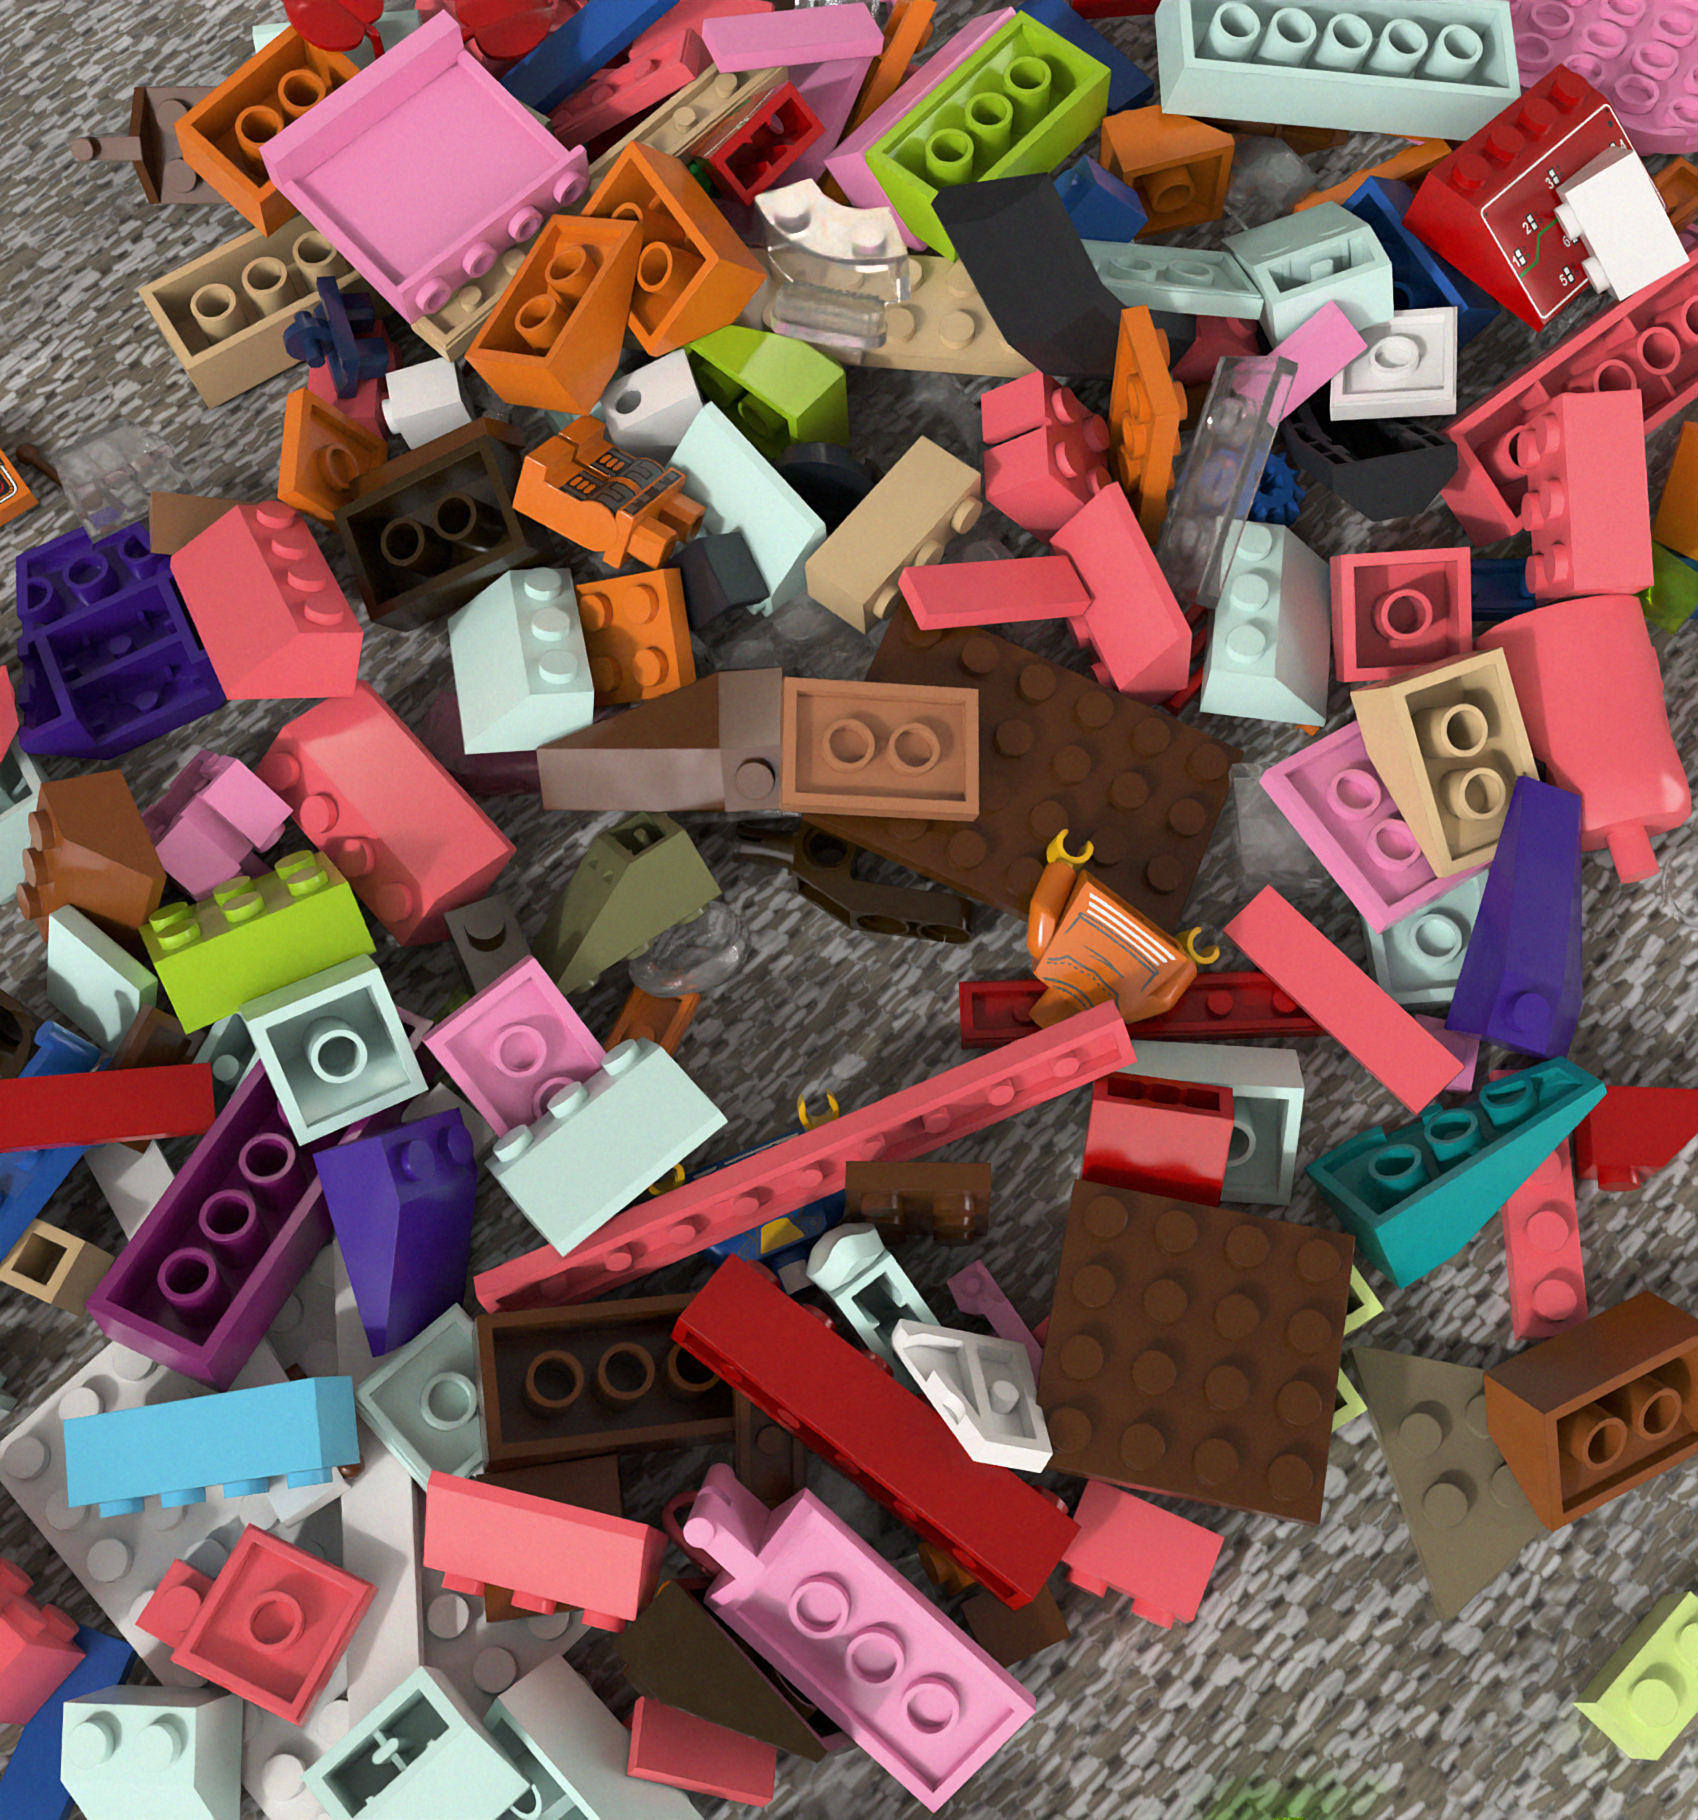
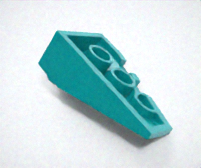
M1559 1056L1484 1085L1479 1093L1480 1099L1454 1109L1444 1111L1439 1102L1426 1107L1420 1113L1422 1117L1420 1122L1384 1135L1381 1125L1361 1132L1311 1163L1304 1170L1348 1234L1356 1236L1355 1244L1365 1258L1402 1290L1456 1255L1607 1094L1604 1082L1563 1056Z

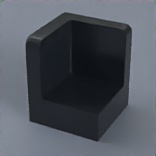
M740 531L697 538L660 568H680L688 626L692 632L706 629L731 609L760 604L770 596Z

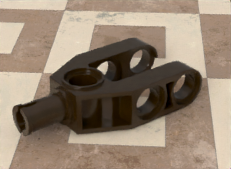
M802 819L800 826H795L793 832L750 826L741 822L737 825L736 835H738V838H734L733 863L739 864L742 862L788 869V876H792L794 892L851 930L944 942L945 937V943L965 944L971 942L974 938L978 908L969 899L946 893L854 880L857 873V856L860 847L857 844ZM824 849H836L845 855L841 861L826 865L813 858L819 851Z

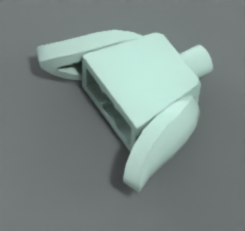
M874 1223L842 1224L825 1233L812 1248L805 1269L806 1275L818 1286L861 1347L883 1358L894 1371L893 1379L916 1396L918 1393L925 1394L892 1349L889 1338L900 1318L941 1326L894 1257L884 1248Z

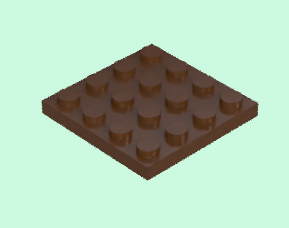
M1075 1179L1071 1192L1037 1384L1035 1404L1042 1408L1053 1451L1044 1469L1305 1526L1316 1527L1320 1525L1356 1236Z

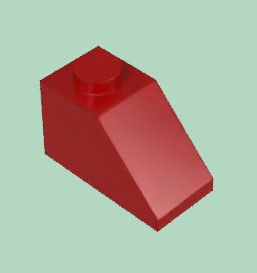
M1605 1085L1607 1094L1572 1130L1575 1179L1597 1180L1598 1189L1610 1192L1633 1191L1641 1188V1182H1645L1661 1170L1698 1134V1089Z

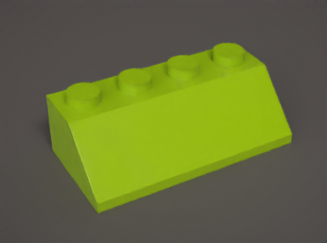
M1020 10L865 152V162L910 233L955 263L959 256L931 206L940 189L946 186L1044 172L1050 174L1102 124V118L1106 117L1111 69Z

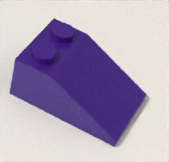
M459 1107L394 1124L313 1154L373 1358L386 1355L412 1341L455 1303H458L463 1309L478 1169L473 1156V1140L464 1125Z

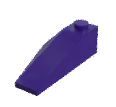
M1518 776L1444 1029L1546 1062L1559 1056L1567 1059L1582 1007L1581 796L1527 776Z

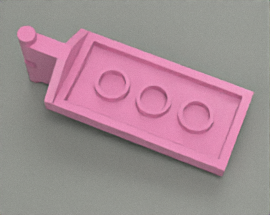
M716 1463L709 1468L683 1532L685 1540L691 1546L703 1548L724 1567L707 1589L703 1603L926 1807L935 1813L1036 1712V1697L808 1488H803L771 1511L735 1478V1473L729 1465Z

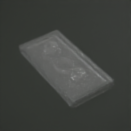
M1220 356L1154 553L1176 601L1213 610L1218 606L1298 370V363L1281 356Z

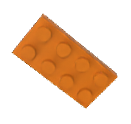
M1146 304L1122 309L1107 424L1111 444L1106 449L1113 482L1118 481L1151 547L1158 544L1161 522L1168 521L1166 494L1167 490L1174 488L1172 460L1174 456H1179L1181 452L1178 430L1179 421L1186 420L1188 410L1183 385L1180 381H1171L1167 368L1170 365V349L1167 335L1163 328H1154Z

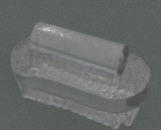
M794 280L792 284L789 281H785L776 293V305L771 310V328L781 336L803 340L818 352L826 351L838 361L863 365L866 352L882 347L887 341L888 323L884 319L886 302L883 299L880 300L879 295L873 297L872 294L865 295L862 292L859 294L856 291L850 293L849 290L843 292L841 289H829L827 286L822 287L819 284L814 285L813 283L807 284L805 281L800 283L799 280Z

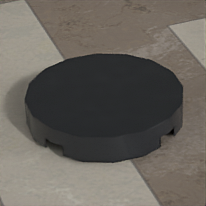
M822 442L793 444L781 451L779 459H774L773 457L769 463L825 523V526L835 528L839 527L885 476L878 465L872 460L865 457L863 465L859 461L851 459L852 450L838 444Z

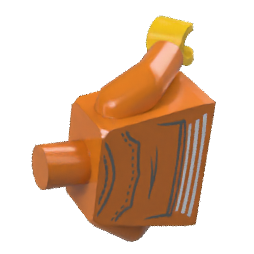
M1068 829L1062 830L1048 845L1046 854L1049 864L1046 865L1030 902L1026 946L1033 956L1031 960L1033 974L1049 988L1028 1012L1029 1016L1042 1029H1045L1074 1016L1080 1011L1089 1010L1112 999L1126 1024L1171 1010L1197 976L1196 967L1213 963L1218 959L1220 955L1219 947L1216 944L1205 947L1198 955L1194 950L1193 941L1195 936L1201 932V927L1182 931L1173 938L1085 869L1077 877L1075 871L1091 857L1094 847L1088 840L1081 847L1077 857L1070 856L1063 848V839L1068 834Z

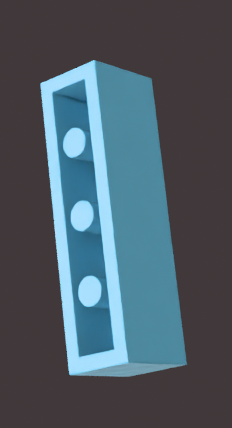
M352 1376L313 1377L63 1420L68 1506L71 1508L99 1504L100 1518L144 1512V1497L160 1494L161 1508L206 1502L205 1487L223 1485L224 1499L269 1492L268 1477L287 1475L288 1489L333 1482L332 1467L360 1463Z

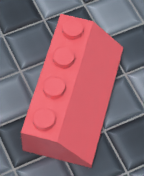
M273 500L263 501L258 505H236L171 556V571L227 700L354 697L364 632L300 511L286 503Z
M356 680L354 697H329L283 726L254 771V774L293 809L289 816L319 851H323L346 878L350 887L402 947L448 941L443 913L480 901L517 850L366 680Z

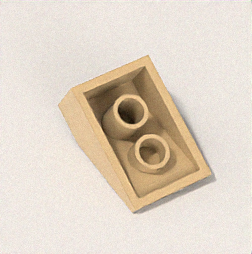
M1503 647L1456 654L1351 691L1350 696L1367 754L1437 878H1446L1493 860L1517 777L1527 776L1540 781Z

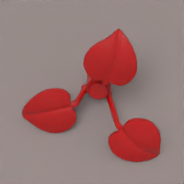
M281 0L293 28L313 46L328 52H346L357 48L362 43L365 35L372 44L376 60L385 54L380 33L372 26L383 15V0ZM544 0L455 1V14L459 21L467 27L461 30L464 46L469 40L474 38L480 52L485 57L495 61H512L525 57L542 43L552 23V10Z

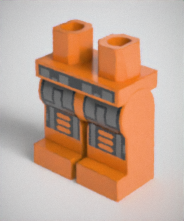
M590 414L589 416L582 415L558 432L557 437L554 435L525 456L512 508L587 549L595 552L605 551L603 561L616 569L621 568L632 557H635L658 570L668 562L677 540L687 545L699 532L706 507L681 493L687 475L673 467L665 471L656 461L646 457L636 459L604 440L603 435L606 424Z

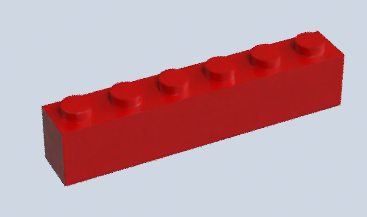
M731 1252L678 1317L670 1337L1015 1612L1033 1601L1081 1529L1079 1524L1067 1516L1068 1507L1045 1487L1040 1485H1032L1030 1487L1008 1469L1009 1467L973 1461L925 1394L918 1393L916 1396L893 1379L894 1371L883 1358L865 1348H861L858 1351L837 1335L835 1323L822 1310L811 1304L800 1306L779 1289L781 1287L780 1281L766 1266L752 1259H748L745 1262Z

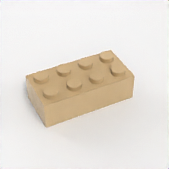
M300 211L269 238L257 228H254L137 290L158 328L209 410L301 362L292 358L287 353L283 334L295 322L294 316L296 313L308 311L312 314L313 318V310L321 303L316 285L317 277L335 276L340 293L369 292L374 307L375 320H379L396 311Z

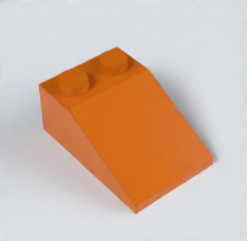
M552 215L464 355L465 359L505 403L589 416L618 368L645 231L639 221Z

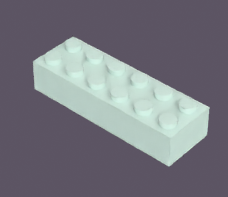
M1161 0L1155 13L1162 113L1467 141L1521 96L1509 1Z

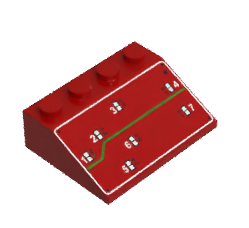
M1560 63L1428 172L1401 225L1536 332L1540 333L1591 286L1581 264L1590 256L1580 236L1570 241L1555 215L1554 209L1563 204L1555 190L1602 151L1613 145L1635 151L1667 215L1670 209L1607 97L1589 85L1583 76L1572 72Z

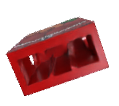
M787 81L754 95L741 103L691 152V156L727 201L748 207L826 129L793 84ZM773 114L781 120L784 130L776 128L771 123V116Z

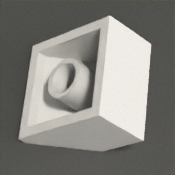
M1612 145L1555 189L1563 203L1554 209L1555 215L1570 241L1580 236L1590 256L1581 264L1591 285L1598 294L1607 289L1609 295L1622 301L1690 261L1635 151Z

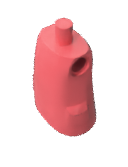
M1609 594L1561 602L1515 616L1482 634L1472 643V652L1503 647L1533 757L1546 763V784L1581 796V853L1609 848L1620 882L1624 884L1638 882L1657 874L1660 868L1649 838L1681 826L1692 815V799L1688 780L1670 732L1663 696L1664 682L1661 679L1656 649L1651 646L1639 597L1629 594Z

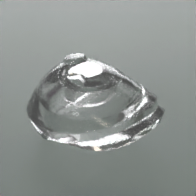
M711 900L708 902L709 908L699 918L683 925L674 924L654 937L655 943L648 951L629 960V977L636 986L651 996L660 998L695 994L722 986L741 969L752 946V939L742 919L728 905L720 901Z

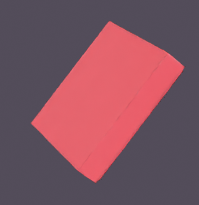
M248 1523L169 1660L303 1729L379 1589L374 1584Z

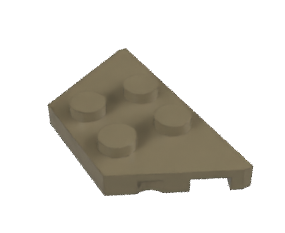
M1363 1345L1352 1347L1347 1351L1364 1403L1368 1408L1367 1411L1439 1619L1443 1620L1454 1617L1544 1527L1488 1432L1483 1372L1487 1370Z

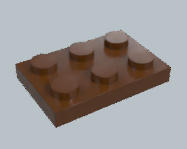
M846 1161L845 1191L851 1222L874 1223L883 1246L905 1244L906 1235H933L934 1244L946 1247L970 1246L974 1244V1236H987L991 1196V1163Z

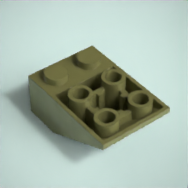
M635 811L595 838L532 943L530 950L533 957L563 996H576L593 987L600 979V973L619 960H631L644 954L655 943L654 937L674 924L683 925L699 918L709 908L708 902L722 894V891L682 826L663 812Z

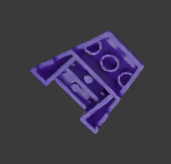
M125 507L16 556L17 617L22 622V637L17 639V657L23 663V683L18 684V705L24 711V727L19 728V746L25 753L109 761L219 709L226 698L171 571V558L167 554L150 553V533Z

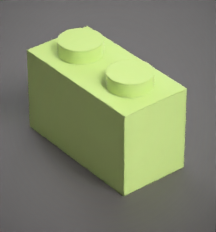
M1691 1591L1663 1595L1573 1701V1704L1631 1759L1658 1760L1698 1712V1597Z

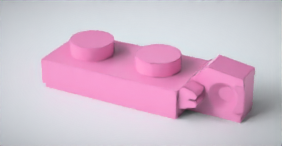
M978 1259L947 1280V1285L962 1315L990 1322L994 1331L986 1336L1025 1343L1037 1389L1043 1350L985 1265Z

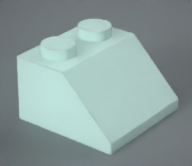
M366 953L238 1006L299 1146L429 1090L380 969Z
M112 1685L66 1701L63 1705L61 1782L87 1820H240L243 1698L223 1688Z

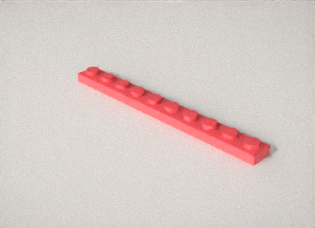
M1113 999L1089 1010L1079 1012L1066 1020L1027 1037L1017 1039L1004 1047L960 1066L950 1068L944 1073L898 1093L888 1095L875 1103L836 1120L826 1122L813 1130L769 1149L762 1150L751 1157L707 1176L697 1178L691 1183L659 1197L635 1205L611 1217L564 1257L551 1244H548L473 1277L476 1297L489 1314L580 1304L845 1189L846 1161L907 1162L1137 1062L1123 1018Z

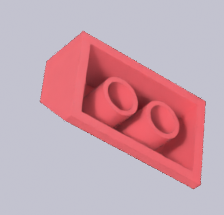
M1118 481L1106 485L1049 540L1050 556L1067 555L1091 600L1083 616L1066 617L1067 628L1074 646L1077 650L1086 648L1093 662V665L1089 666L1091 680L1150 707L1172 699L1178 691L1188 688L1192 632Z
M435 1470L431 1471L427 1484L423 1566L445 1572L441 1587L483 1598L488 1583L513 1589L514 1594L510 1605L551 1616L554 1614L557 1601L582 1607L584 1612L581 1624L620 1634L624 1633L627 1619L635 1621L653 1601L670 1535L647 1524Z

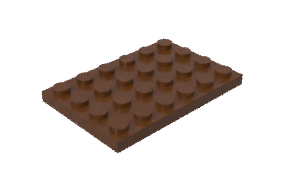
M902 595L863 682L978 689L979 815L973 822L804 813L801 819L1027 923L1031 899L1046 865L1049 864L1046 854L1048 845L1062 830L1068 829V834L1063 839V848L1067 854L1077 857L1081 847L1088 840L1094 847L1091 857L1075 871L1076 876L1078 877L1082 870L1085 869L1170 936H1173L1244 751L977 626L920 630L904 595Z

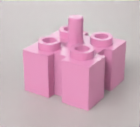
M201 749L168 785L171 789L156 805L150 804L141 814V818L167 875L165 884L174 891L184 896L188 895L193 900L200 902L214 896L212 893L213 889L225 881L240 876H249L253 880L272 872L273 870L251 850L254 848L258 853H263L271 848L283 835L286 826L282 822L291 814L293 809L237 758L226 755L220 757L215 752Z

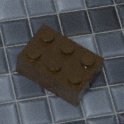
M485 434L333 511L338 530L372 623L404 633L410 632L468 604L508 570L534 569L547 566L558 560L547 527L512 508L523 467V461L518 450Z

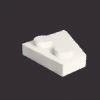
M900 1318L889 1338L892 1349L972 1460L1041 1473L1051 1458L1053 1451L1042 1408L1035 1404L1037 1389L1025 1343Z

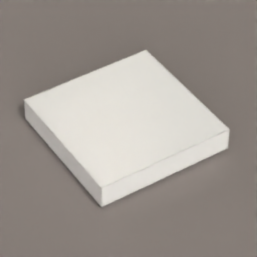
M1457 306L1394 311V319L1357 331L1368 347L1331 378V421L1456 414Z

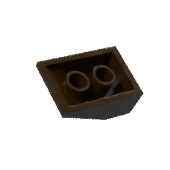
M711 1577L672 1579L612 1645L613 1649L626 1662L622 1667V1671L627 1681L637 1692L649 1700L657 1698L664 1705L815 1763L836 1757L859 1746L858 1743L703 1603L706 1591L714 1581Z

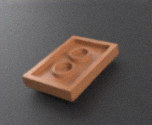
M784 677L781 684L779 811L973 822L979 815L978 689Z

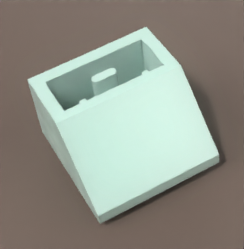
M423 1665L418 1667L300 1776L332 1820H497L533 1786L440 1668Z

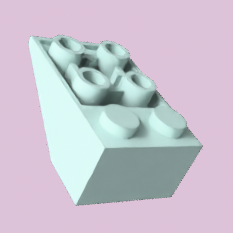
M1332 200L1221 239V247L1224 252H1229L1264 298L1259 322L1273 350L1330 300L1343 312L1356 331L1394 319L1392 263L1371 226Z

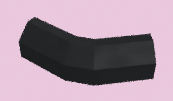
M1048 172L942 187L932 201L931 206L1007 344L1045 375L1113 381L1121 311L1133 306L1123 304L1102 284ZM1148 309L1154 328H1163L1167 335L1170 349V365L1167 368L1170 373L1196 341V316Z
M1256 320L1257 331L1254 333L1261 353V357L1258 359V362H1260L1273 351V348L1259 320ZM1331 379L1277 424L1279 433L1293 461L1372 522L1423 513L1458 470L1457 444L1412 417L1331 421Z

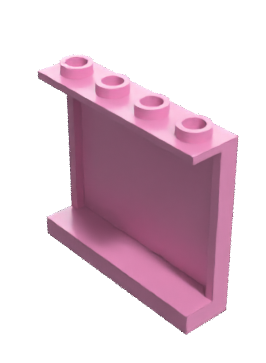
M444 9L259 147L272 184L410 325L425 314H432L440 310L455 290L469 279L478 278L487 273L494 265L497 257L516 242H524L530 239L538 231L544 220L562 206L568 207L576 203L591 184L586 149L579 144L569 152L464 48L460 25Z

